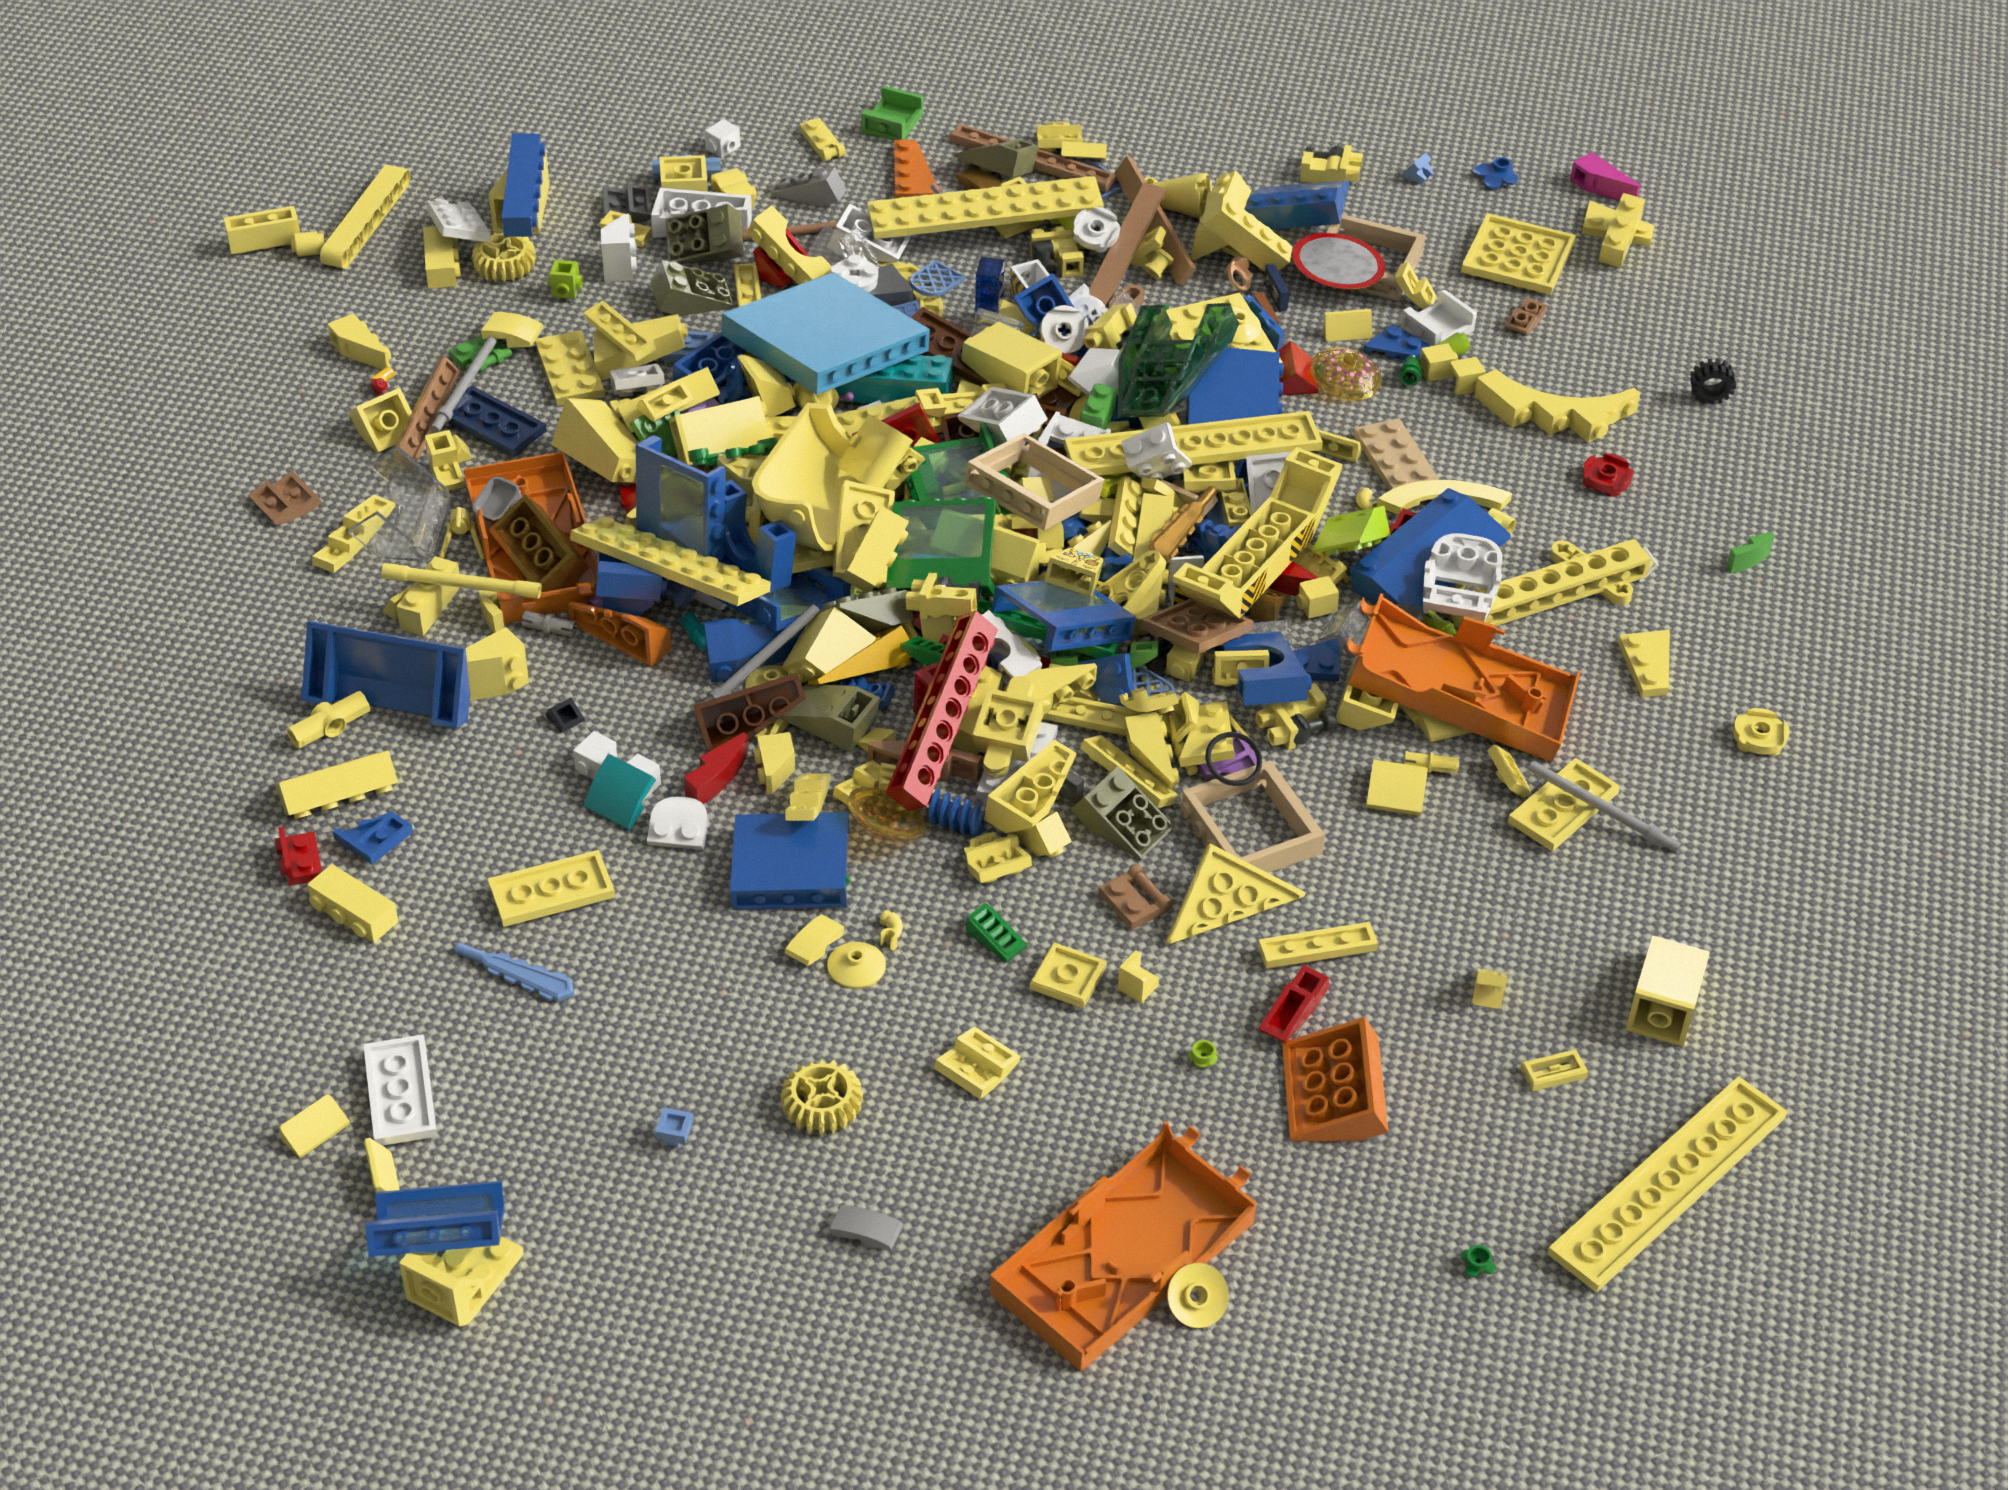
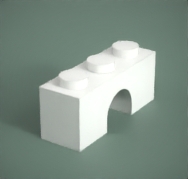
M989 610L982 615L998 628L994 639L995 643L989 653H999L1006 657L999 665V673L1003 674V683L1008 686L1009 681L1013 677L1025 676L1033 670L1041 669L1042 663L1035 653L1030 652L1023 645L1022 640L1006 628L1001 618L995 617Z
M593 731L573 750L575 769L582 775H587L594 779L608 753L617 757L616 742ZM637 753L627 763L652 775L656 779L644 798L645 800L661 784L660 765Z

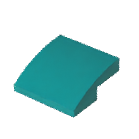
M608 753L590 786L584 807L630 831L645 808L641 803L656 779L652 775Z

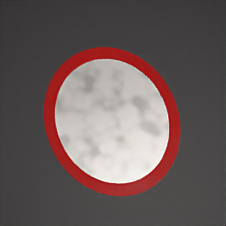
M1318 233L1309 235L1298 241L1292 251L1293 261L1303 274L1318 283L1341 289L1365 288L1377 283L1385 273V262L1378 251L1357 238L1343 234Z

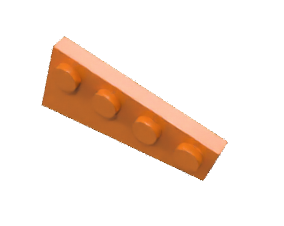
M894 140L895 199L931 195V193L941 194L917 140Z

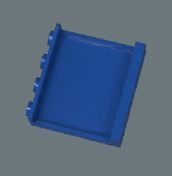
M1191 344L1188 357L1186 425L1282 414L1283 403H1279V397H1282L1283 383L1279 382V377L1283 375V363L1279 362L1280 352Z
M848 812L819 813L814 821H786L785 813L735 815L730 883L732 910L847 907L846 877L848 834H850Z

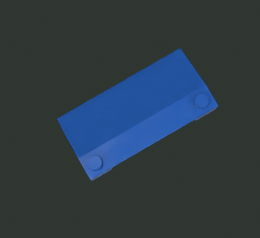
M1447 488L1351 568L1353 593L1375 603L1380 593L1384 594V598L1414 618H1418L1423 613L1426 561H1429L1431 550L1438 539L1448 534L1460 533L1489 539L1500 547L1511 538V534L1469 496ZM1435 581V585L1453 588L1456 583Z
M308 621L301 701L316 704L323 702L332 703L335 700H342L355 692L361 691L371 706L431 716V724L457 729L468 721L470 688L466 648Z

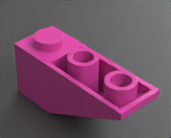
M1592 152L1573 161L1570 180L1585 191L1616 200H1621L1623 193L1638 197L1640 184Z

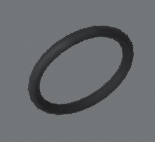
M1225 732L1214 737L1207 746L1205 754L1206 765L1210 773L1220 782L1230 786H1243L1255 780L1260 774L1262 755L1256 743L1248 736L1237 732ZM1231 737L1239 738L1251 746L1257 759L1256 768L1252 775L1246 779L1235 781L1221 776L1215 770L1211 761V751L1220 740Z

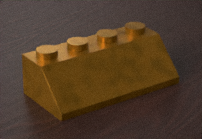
M526 494L489 529L529 582L541 583V592L571 586L590 568L589 564L545 510Z

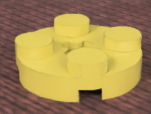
M1753 708L1747 710L1746 714L1737 716L1733 727V736L1738 742L1737 747L1743 752L1777 756L1787 743L1789 736L1788 724L1785 720L1782 723L1777 719L1778 714L1773 711ZM1761 729L1763 730V733L1757 732V730Z

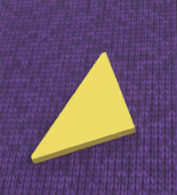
M1208 844L1165 943L1172 944L1304 897L1306 892L1212 844Z

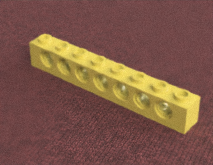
M1632 539L1583 556L1574 557L1558 564H1552L1524 575L1506 579L1500 582L1495 602L1485 622L1498 626L1603 592L1611 586L1618 587L1621 583H1630L1646 578L1650 558L1638 542ZM1480 588V589L1474 590L1473 592H1479V593H1485V594H1486V593H1487V589H1485V588ZM1449 614V617L1459 629L1464 616Z

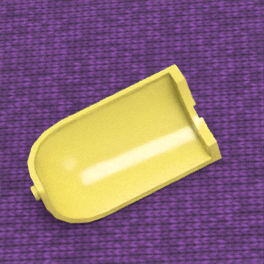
M807 403L758 468L751 484L760 508L771 523L781 520L796 533L795 542L816 550L834 551L836 548L842 484L845 480L860 484L863 482L837 467V464L849 447L851 439L844 434L846 430L837 421L831 404Z

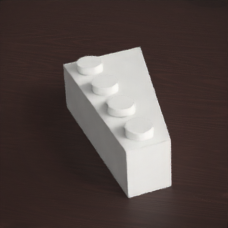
M660 188L651 214L653 238L667 237L666 218L726 204L740 211L742 231H747L752 220L751 196Z

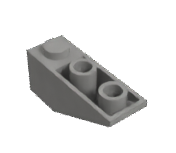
M835 167L828 169L820 168L808 174L803 172L791 178L783 177L776 182L771 195L821 207L838 203L847 189Z

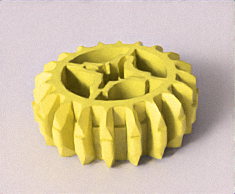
M494 232L490 236L489 242L478 241V243L474 244V249L472 250V261L475 271L479 272L480 276H485L486 280L494 279L495 282L503 280L505 283L506 280L523 279V275L530 274V270L534 269L536 252L533 242L529 241L528 237H504L503 232L498 234Z
M822 1058L819 1064H813L809 1060L807 1067L798 1064L796 1072L790 1071L788 1079L784 1080L782 1085L781 1102L784 1115H787L790 1123H796L798 1130L807 1127L809 1135L814 1130H819L822 1136L825 1130H830L834 1134L836 1127L846 1129L847 1122H854L856 1114L860 1113L861 1101H863L861 1083L859 1079H856L854 1070L847 1071L845 1064L837 1067L834 1060L830 1064H825ZM838 1090L844 1094V1098L839 1096ZM800 1095L805 1098V1104L799 1099Z

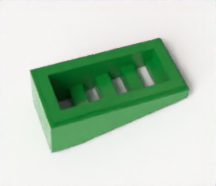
M918 636L900 644L902 651L926 666L935 662L939 664L946 647L944 644Z
M984 903L967 916L966 932L1004 962H1009L1027 948V943L987 903ZM1002 935L1000 939H998L997 941L995 940L997 937ZM1008 942L1012 943L1006 949L1003 948V946L1006 945Z

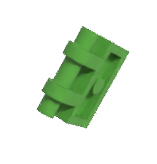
M481 334L476 338L449 349V357L461 369L466 368L467 371L487 339H482ZM496 339L497 343L478 373L485 371L488 366L494 363L500 364L505 362L506 358L512 356L510 348L506 347L503 349V343Z

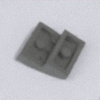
M627 184L625 191L606 187L602 188L601 204L603 218L611 210L631 215L632 223L651 219L652 208L649 187Z

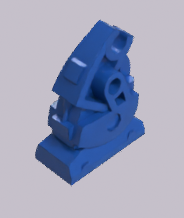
M1210 519L1202 520L1199 525H1194L1195 530L1190 536H1186L1189 542L1184 547L1187 550L1194 549L1199 555L1204 556V564H1206L1241 526L1236 525L1230 529V527L1223 524L1213 525Z

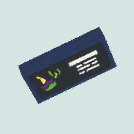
M1268 264L1265 267L1264 285L1278 311H1287L1290 292L1276 266Z

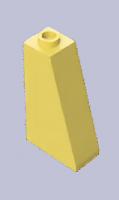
M678 314L633 323L636 328L654 341L656 346L655 351L637 362L600 331H595L594 364L601 381L610 378L609 370L638 367L685 348V338L688 337L686 324L681 323Z

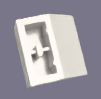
M624 214L601 229L604 282L632 281V271H637L636 257H634L636 256L634 223H629V214Z

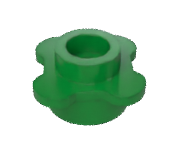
M1474 1245L1461 1252L1460 1258L1466 1264L1465 1272L1467 1275L1476 1277L1478 1274H1493L1495 1272L1496 1265L1491 1262L1492 1253L1485 1246Z

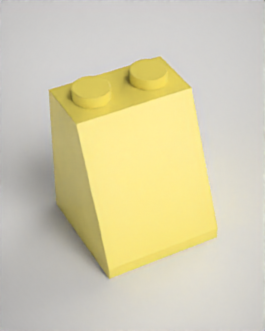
M832 607L819 613L806 624L781 668L788 672V675L798 673L800 682L804 683L828 673L873 643L876 637L839 609Z

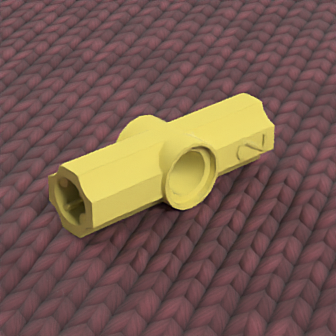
M361 691L355 692L332 705L328 702L320 703L312 710L311 716L286 729L287 735L296 749L324 735L336 737L344 731L347 723L368 713L370 705Z

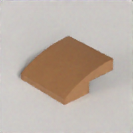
M293 471L289 472L274 485L267 480L248 495L275 525L292 521L322 504L320 498Z

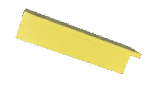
M708 367L681 378L694 401L678 410L682 412L720 394ZM672 383L617 406L615 411L619 420L623 419L628 430L634 433L629 423L644 415L636 407L638 402Z

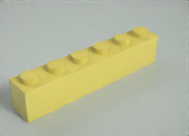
M1143 494L1133 561L1150 551L1148 547L1150 544L1149 540L1156 533H1161L1160 529L1166 523H1171L1170 519L1178 513V507H1174L1173 496ZM1164 569L1132 614L1136 616L1132 634L1153 636L1150 632L1140 629L1141 618L1161 611L1159 610L1160 605H1165L1166 590L1162 589L1163 584H1168L1169 569ZM1142 580L1137 581L1133 585V588L1138 587L1142 583Z

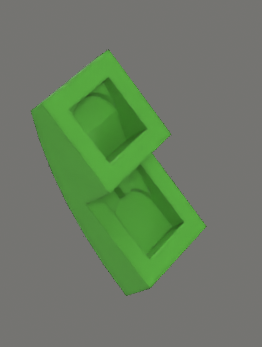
M1773 532L1750 536L1747 545L1731 548L1726 565L1730 574L1748 569L1764 560L1771 551L1775 536Z

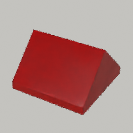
M786 228V238L790 246L799 254L811 257ZM761 246L753 250L760 281L784 287L793 281L768 256Z
M1291 341L1276 351L1280 352L1279 357L1284 364L1283 375L1279 377V382L1283 383L1282 395L1319 393L1317 378L1313 373L1315 372L1314 364H1312L1313 358Z

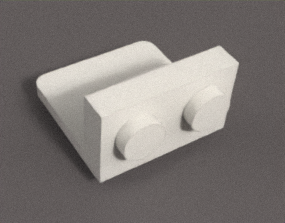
M1168 422L1121 441L1128 468L1141 479L1163 480V478L1172 474L1183 473L1192 466L1190 458L1176 447L1171 425Z

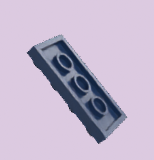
M472 385L467 388L453 410L452 418L448 422L512 457H515L547 431L546 423Z

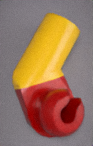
M387 366L371 377V389L374 393L384 394L387 391V381L395 376L391 367Z

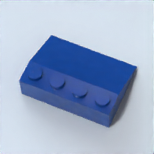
M1349 180L1259 188L1249 195L1245 211L1252 214L1259 222L1271 230L1340 224L1350 183Z

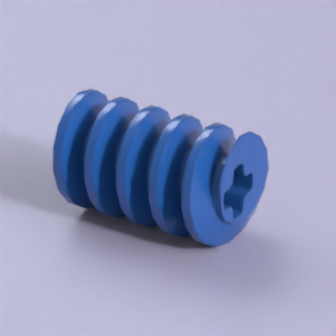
M935 790L928 807L931 824L937 825L939 823L942 828L950 826L952 831L960 829L962 834L967 835L971 833L973 838L983 833L988 822L984 820L985 811H981L982 804L980 802H977L973 809L971 808V799H967L964 805H961V796H956L954 801L951 802V793L947 792L942 799L940 798V790Z

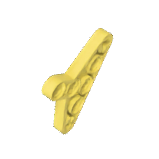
M1157 550L1148 551L1106 582L1098 581L1095 589L1103 595L1110 593L1108 598L1118 605L1127 600L1123 608L1133 613L1164 571L1166 561ZM1142 580V583L1138 587L1133 588V585L1137 581ZM1078 592L1075 593L1080 601L1086 605H1103V603L1092 596L1090 597ZM1096 626L1094 628L1102 630L1103 626ZM1083 628L1082 632H1087L1088 628Z

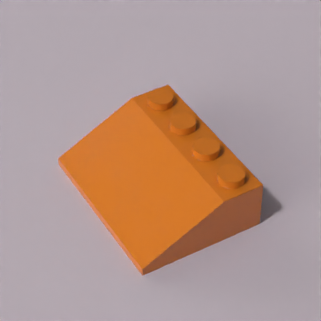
M1365 1017L1288 1040L1285 1044L1282 1043L1289 1134L1292 1141H1361L1389 1132L1379 1039Z

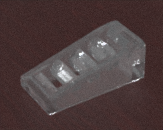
M859 229L839 239L847 259L850 255H859L878 268L881 267ZM856 239L857 243L850 246L849 242ZM859 248L861 252L855 254L854 250Z

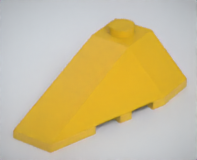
M902 625L881 630L873 635L876 637L873 643L828 673L810 679L808 684H823L892 667L901 669L911 663L910 657L912 656L902 651L900 644L910 639Z

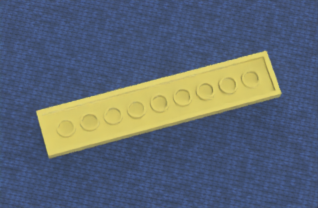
M1095 176L867 202L874 239L1073 217L1085 209L1087 212L1093 210L1094 207L1104 208Z
M1309 411L1171 426L1176 447L1190 458L1192 465L1246 459V456L1292 452L1296 447L1309 452L1322 450L1323 444ZM1148 429L1065 438L1064 447L1068 459L1098 476L1132 472L1127 466L1121 441Z
M1738 1076L1549 1247L1547 1255L1597 1293L1786 1118L1788 1111Z

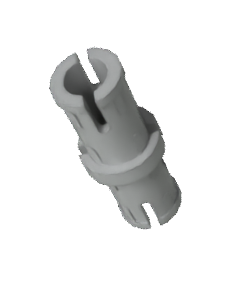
M526 610L522 616V619L526 620L522 621V627L542 630L544 634L556 633L573 638L577 632V629L573 628V626L577 627V621L557 618L555 614L543 615Z

